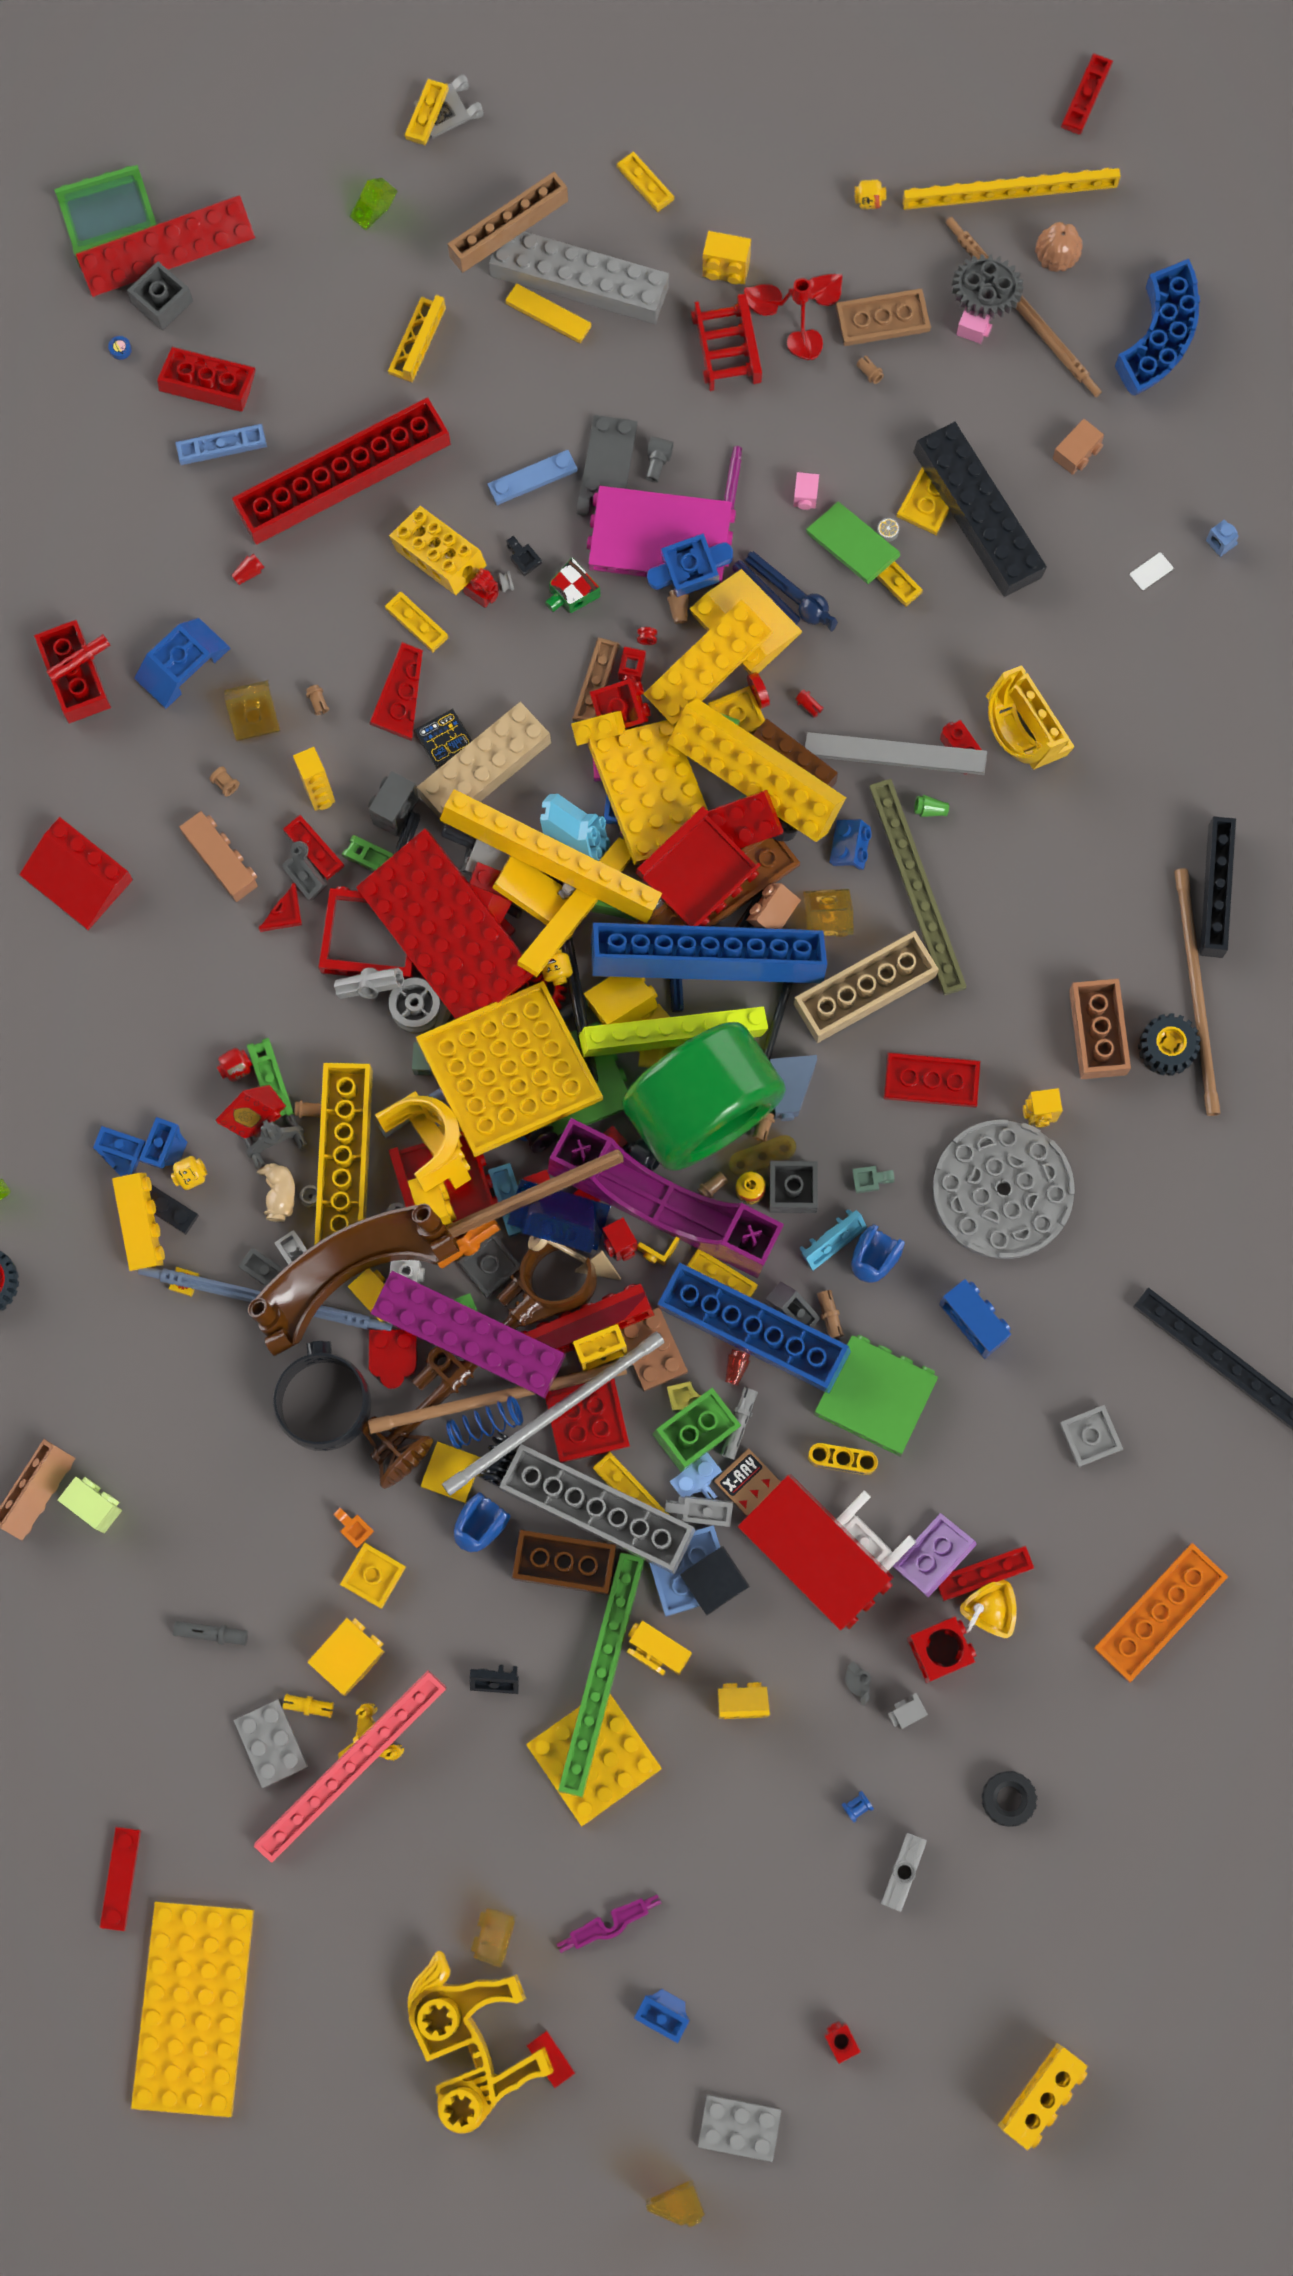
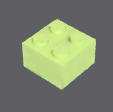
M75 1477L58 1501L94 1529L105 1533L122 1512L117 1507L120 1502L104 1491L102 1494L98 1491L101 1488L86 1477L83 1480Z

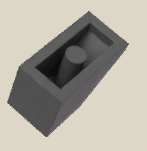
M781 1281L766 1298V1301L775 1310L813 1328L821 1319L796 1290Z

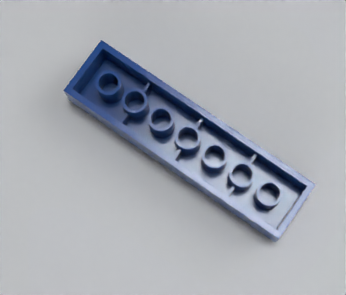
M679 1263L658 1302V1306L662 1311L828 1394L851 1353L848 1345L682 1263Z

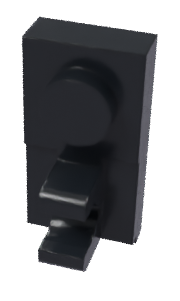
M499 1665L498 1672L485 1668L471 1669L470 1691L519 1694L518 1667L513 1666L511 1673L504 1672V1665Z

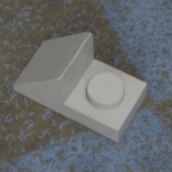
M294 1230L274 1242L288 1265L307 1251Z

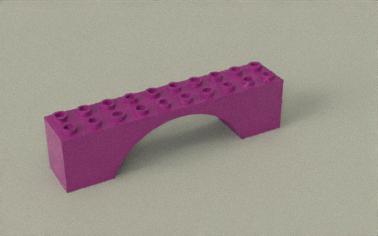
M573 1118L570 1119L549 1158L548 1174L556 1177L619 1149L624 1159L622 1163L572 1186L675 1238L678 1237L679 1240L758 1279L784 1226L783 1223L743 1203L715 1200L674 1184L633 1159L613 1138Z

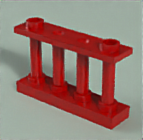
M738 295L737 304H734V307L704 312L700 310L699 301L695 302L694 311H691L693 325L697 324L706 369L703 370V379L705 384H709L710 391H714L715 380L741 375L751 376L753 384L762 383V368L747 295ZM729 316L740 317L741 323L738 326L711 331L704 330L703 321ZM736 335L744 337L745 343H742V346L713 351L708 350L707 340ZM738 355L748 357L749 363H746L745 366L712 370L711 360Z

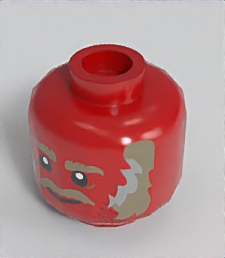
M233 1048L218 1058L220 1065L216 1068L223 1079L227 1077L231 1082H236L251 1071L250 1066H252V1063L244 1049L240 1051L238 1048Z

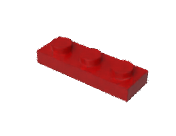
M301 815L283 828V831L293 843L302 841L307 844L309 850L307 859L327 881L345 867L343 862Z

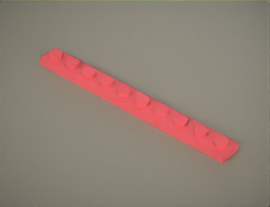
M428 1670L254 1843V1847L272 1863L446 1690V1686Z

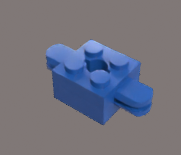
M704 533L661 548L664 564L648 570V584L654 590L672 585L676 596L679 597L718 583L719 574L717 568L732 562L733 549L727 542L708 547Z

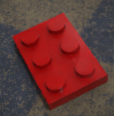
M767 789L708 810V816L739 848L778 836L784 832Z

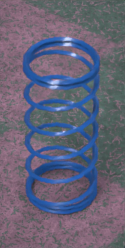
M513 1396L507 1398V1407L515 1423L513 1426L507 1421L500 1401L497 1402L500 1414L504 1419L503 1430H500L495 1425L490 1408L488 1406L485 1407L488 1418L492 1423V1434L490 1435L484 1431L480 1416L474 1410L476 1422L481 1430L480 1439H476L472 1435L469 1422L463 1414L462 1420L469 1433L468 1443L463 1442L462 1435L453 1419L447 1420L446 1429L453 1446L456 1449L462 1448L463 1444L468 1446L471 1442V1437L476 1441H481L483 1433L491 1437L494 1434L495 1428L500 1432H504L506 1423L512 1428L522 1425L523 1415L517 1400ZM451 1427H452V1429H453V1431H454L456 1437L458 1438V1444H457V1442L455 1441V1438H454V1436H453V1434H452Z

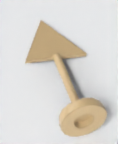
M546 1219L541 1220L530 1235L528 1247L533 1251H540L549 1243L583 1262L584 1264L578 1267L575 1272L587 1274V1258L552 1239L553 1226L551 1222ZM602 1250L590 1258L595 1266L597 1276L621 1280L620 1275Z

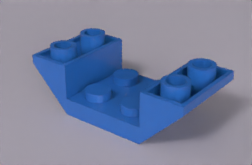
M200 618L177 625L146 654L134 679L167 709L182 695L179 687L209 659L215 664L231 648Z

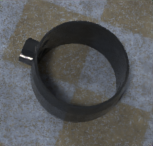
M313 1341L306 1343L307 1355L290 1364L279 1377L273 1395V1409L279 1426L294 1442L307 1449L329 1451L347 1445L361 1433L364 1424L369 1419L371 1393L364 1376L357 1367L347 1359L332 1354L331 1341ZM318 1363H334L346 1367L358 1377L363 1393L361 1412L353 1426L343 1435L333 1440L313 1442L299 1438L289 1430L284 1419L283 1397L290 1381L306 1367Z

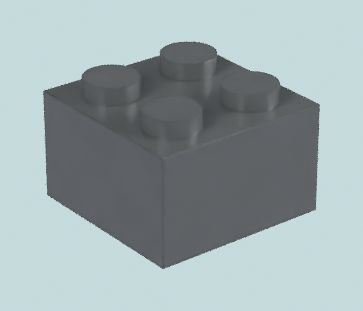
M159 261L127 290L132 304L162 330L193 302L189 287Z
M391 771L388 777L385 776L381 781L379 793L377 796L374 795L368 804L373 824L397 837L406 822L409 812L413 811L419 801L416 784Z
M770 1161L769 1213H816L818 1208V1161Z

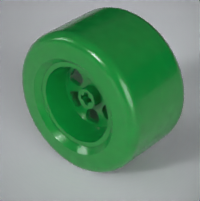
M727 1022L698 1034L653 1064L629 1087L624 1095L622 1106L624 1112L659 1164L664 1169L676 1171L690 1167L710 1157L752 1129L781 1102L786 1091V1085L747 1027L739 1022Z

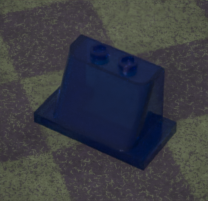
M520 1178L516 1194L538 1185V1183ZM560 1190L509 1213L507 1224L518 1227L524 1234L591 1253L592 1249L596 1251L598 1249L603 1233L602 1228L605 1227L611 1205Z

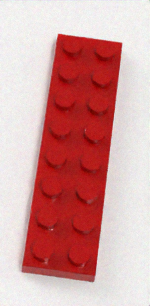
M240 195L81 251L76 253L91 295L94 297L138 281L158 261L169 270L255 239V235Z

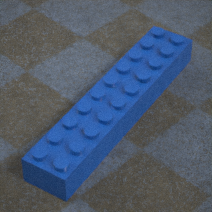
M593 923L592 976L821 983L824 981L827 968L823 930Z

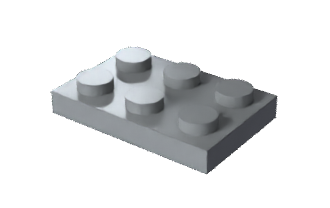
M279 1699L234 1720L262 1788L308 1768Z
M707 2095L698 2147L773 2162L781 2109Z

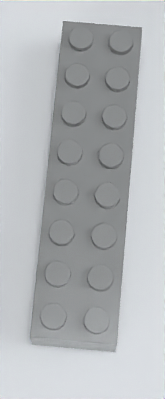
M522 232L494 251L489 262L491 277L653 324L657 322L669 288V273L528 232Z
M520 1444L499 1486L503 1492L610 1544L616 1545V1547L672 1574H675L695 1533L693 1526Z

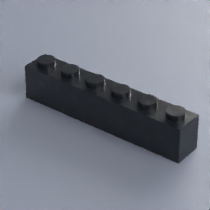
M1213 816L1208 825L1200 956L1223 958L1228 951L1236 818Z

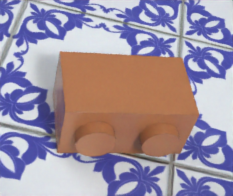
M1083 419L1057 446L1053 460L1072 475L1078 469L1080 471L1083 470L1089 462L1088 458L1092 454L1097 455L1102 449L1104 434L1087 420Z
M771 883L763 890V896L760 901L750 909L747 921L755 928L782 929L801 900L782 883Z

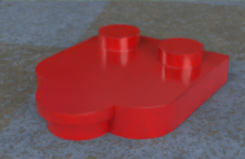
M369 1330V1370L375 1377L381 1379L382 1384L386 1388L396 1389L402 1385L404 1378H409L416 1372L417 1337L404 1330Z

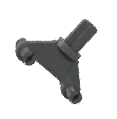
M290 1115L292 1122L289 1116L285 1118L289 1126L285 1128H280L273 1122L268 1123L267 1120L263 1121L261 1137L256 1142L253 1137H249L250 1141L247 1138H243L247 1146L246 1153L249 1158H252L256 1169L261 1168L258 1162H260L262 1167L265 1166L261 1152L286 1139L295 1138L299 1149H304L301 1142L305 1148L308 1146L303 1136L304 1129L298 1125L295 1115Z

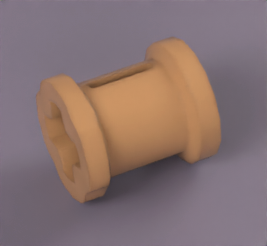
M224 766L215 770L209 778L212 784H216L222 790V794L225 797L232 795L240 785L237 779H233L227 773Z

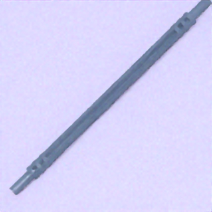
M149 1267L138 1270L139 1275L157 1278L163 1283L175 1284L252 1302L261 1292L166 1268L160 1270ZM323 1305L319 1307L313 1316L366 1330L372 1328L391 1331L393 1325L387 1322L371 1319L369 1315L357 1314Z

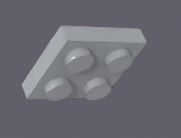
M1105 1405L1059 1423L1078 1468L1123 1450Z

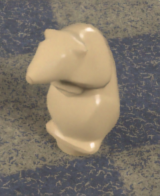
M270 1163L257 1170V1173L266 1176V1182L271 1188L266 1196L267 1211H264V1214L267 1215L266 1219L269 1221L285 1222V1218L290 1217L293 1212L295 1197L294 1179L287 1167Z

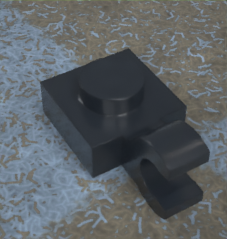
M514 536L506 540L508 549L513 553L511 561L524 576L542 564V560L529 544L522 547Z

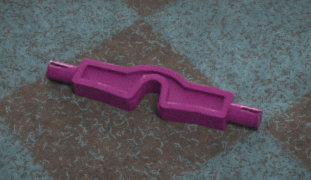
M658 1894L644 1901L640 1898L630 1904L611 1910L610 1914L614 1921L612 1928H607L602 1919L596 1917L583 1927L571 1932L569 1938L557 1943L558 1948L568 1944L559 1949L560 1953L574 1946L576 1949H579L597 1939L606 1940L618 1936L624 1931L627 1924L648 1915L649 1909L662 1904L660 1900L651 1903L659 1898Z

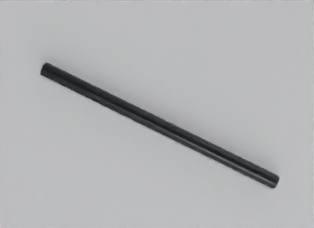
M548 875L550 878H552L557 883L563 886L562 881ZM571 937L565 941L561 949L562 953L568 954L573 970L572 975L567 978L580 1053L582 1055L579 1034L584 1027H589L573 938ZM584 1057L583 1059L595 1082L598 1083L595 1057Z

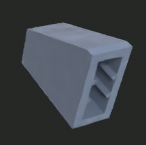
M817 1055L770 1059V1062L786 1085L784 1097L774 1109L775 1118H780L781 1121L794 1120V1117H798L817 1064Z

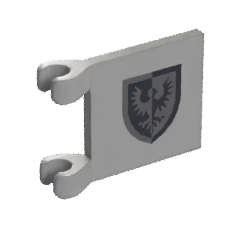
M460 75L452 83L448 84V93L430 134L432 139L470 119H477L484 115L479 102L472 104L466 110L457 92L465 91L469 88L465 75ZM419 100L414 102L415 107L417 106Z

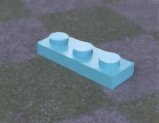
M510 1163L488 1170L498 1202L520 1193ZM524 1207L503 1216L509 1237L531 1231Z

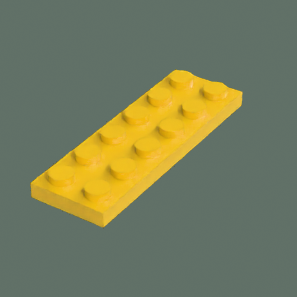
M741 599L645 691L644 695L675 727L685 705L696 699L703 701L773 634V631Z

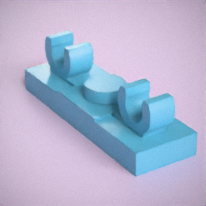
M847 1209L848 1217L841 1220L837 1217L838 1224L826 1231L818 1241L811 1238L809 1239L811 1246L808 1249H805L803 1246L800 1247L802 1255L812 1271L867 1229L862 1215L857 1210L852 1213L851 1210Z

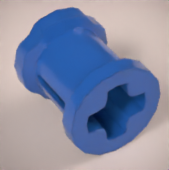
M862 1791L859 1792V1796L846 1804L844 1802L841 1804L853 1823L857 1821L856 1818L866 1811L874 1810Z

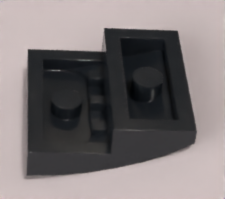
M724 1546L680 1574L706 1616L750 1587Z

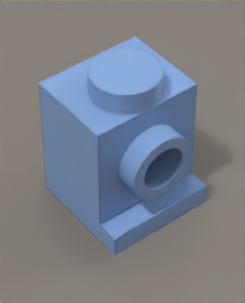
M1224 519L1210 530L1206 542L1221 557L1238 544L1237 539L1239 535L1235 527Z

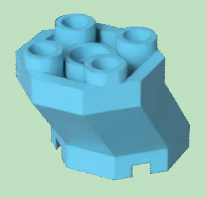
M549 794L542 802V808H546L545 814L540 816L543 834L600 861L605 851H608L610 848V839L607 837L605 829V818L597 814L585 813L559 794Z

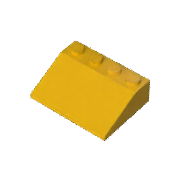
M741 569L707 592L690 608L693 617L709 631L742 599L773 631V634L740 664L749 674L754 672L759 674L802 633V630Z

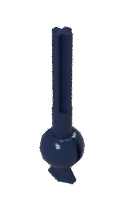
M754 551L748 553L745 562L799 605V615L804 622L811 625L821 622L828 627L830 632L835 630L838 621L828 613L829 605L822 595L816 593L805 594Z

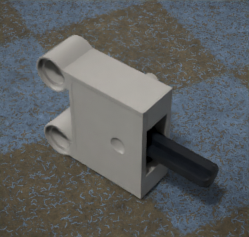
M448 824L442 830V837L469 848L461 872L470 876L477 862L502 871L510 856Z

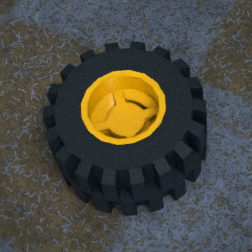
M1169 1013L1168 1016L1162 1014L1157 1019H1152L1139 1038L1140 1042L1138 1043V1049H1140L1139 1056L1144 1058L1143 1064L1151 1066L1150 1071L1155 1072L1157 1070L1159 1075L1163 1076L1165 1073H1169V1076H1173L1177 1072L1178 1074L1182 1073L1192 1064L1200 1050V1045L1198 1044L1201 1040L1200 1036L1196 1035L1198 1032L1197 1028H1192V1022L1189 1019L1187 1022L1184 1021V1016L1182 1015L1174 1017L1175 1013Z

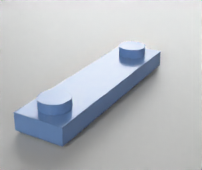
M258 424L176 442L179 462L181 465L265 448L267 444L263 426Z
M566 450L488 483V488L496 505H499L577 472V467L569 450Z

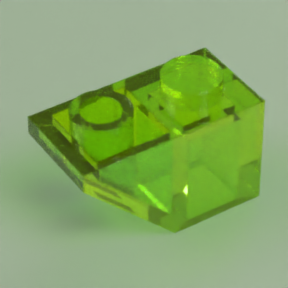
M383 178L367 180L350 217L363 229L367 230L390 208L398 191Z

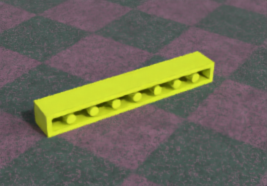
M764 1007L589 1026L582 1029L579 1034V1040L584 1058L678 1047L698 1034L727 1022H739L747 1027L754 1038L762 1037L768 1030Z

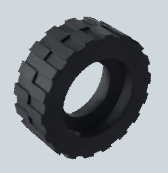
M1014 1771L1000 1772L991 1777L983 1787L984 1790L981 1795L982 1807H984L986 1815L993 1822L1002 1826L1015 1827L1024 1824L1033 1816V1812L1037 1807L1036 1800H1038L1035 1793L1036 1789L1023 1774ZM1007 1786L1016 1788L1021 1794L1020 1806L1010 1812L1003 1810L997 1802L999 1791Z

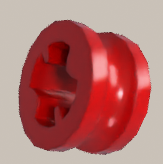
M641 627L638 629L637 634L639 636L637 637V642L639 644L654 645L657 643V638L655 637L657 630L655 628Z

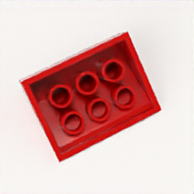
M61 817L44 833L19 874L87 930L94 925L133 881L130 873Z

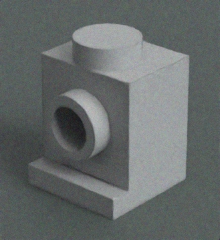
M917 1693L910 1696L912 1699L910 1702L905 1698L894 1704L896 1709L888 1713L894 1727L898 1725L900 1729H903L928 1715Z

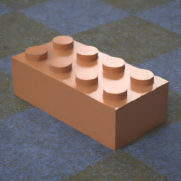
M1119 979L1072 983L1069 994L1080 1079L1127 1075L1131 1065Z

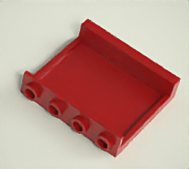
M704 806L667 839L635 872L649 887L662 893L660 899L687 926H706L711 921L708 918L714 912L719 914L727 906L725 901L730 896L734 899L743 890L741 886L746 881L751 883L760 874L757 870L761 864L758 863L756 865L708 816L709 811Z
M460 1131L462 1136L459 1137L462 1144L460 1149L471 1168L468 1170L471 1180L457 1189L454 1188L449 1179L443 1181L450 1197L447 1200L450 1201L456 1216V1220L452 1221L453 1223L498 1203L497 1196L492 1197L489 1188L493 1187L490 1174H484L483 1166L487 1165L484 1155L473 1156L462 1131ZM425 1143L398 1150V1147L389 1150L406 1207L415 1206L408 1181L415 1179L414 1173L433 1158Z

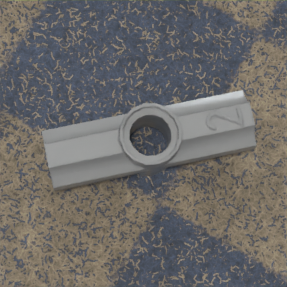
M365 968L361 971L360 975L335 980L334 988L339 999L359 995L363 998L373 999L377 997L378 992L403 987L405 979L400 968L383 971Z
M906 1833L898 1858L892 1868V1874L881 1904L897 1911H902L910 1886L916 1876V1870L927 1840ZM901 1865H907L911 1871L910 1876L904 1880L899 1878L897 1874L898 1868Z

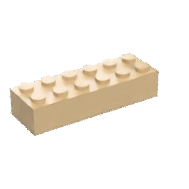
M519 702L418 785L419 797L439 819L454 789L481 802L550 745V733Z
M913 931L796 996L794 1006L816 1043H819L936 978L939 969L917 933Z

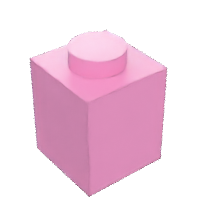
M966 306L958 325L957 336L981 344L984 336L988 337L992 329V324L989 323L991 316L987 314L986 318L983 319L982 313H979L974 317L975 311L972 310L966 313Z
M797 472L794 507L802 510L816 509L819 474Z

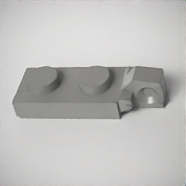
M679 1496L678 1501L666 1500L665 1512L677 1513L676 1519H682L684 1522L730 1527L733 1502Z

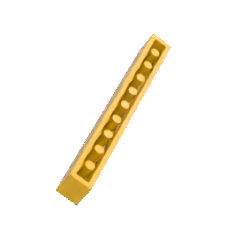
M455 789L452 791L442 811L440 821L646 924L662 895L661 892Z

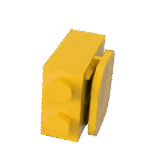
M609 977L584 993L589 1008L602 1025L648 1020L652 1017L654 1010L658 1008L655 999L658 995L651 985L647 986L645 984V978Z
M346 1618L307 1662L344 1696L365 1677L385 1652L381 1648L383 1643L375 1635L371 1637L363 1632L366 1627L356 1618L353 1621Z
M644 1621L640 1625L635 1623L628 1634V1637L631 1638L629 1643L637 1648V1650L634 1651L629 1648L627 1654L661 1676L665 1674V1670L661 1666H665L675 1674L680 1675L692 1656L691 1651Z

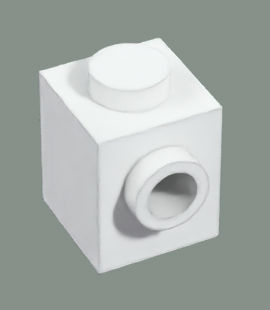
M417 1260L391 1261L390 1273L394 1271L419 1283L424 1281L425 1268H421L422 1265Z

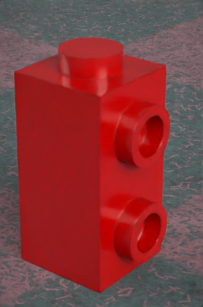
M961 720L956 723L950 722L942 728L940 740L945 747L982 750Z

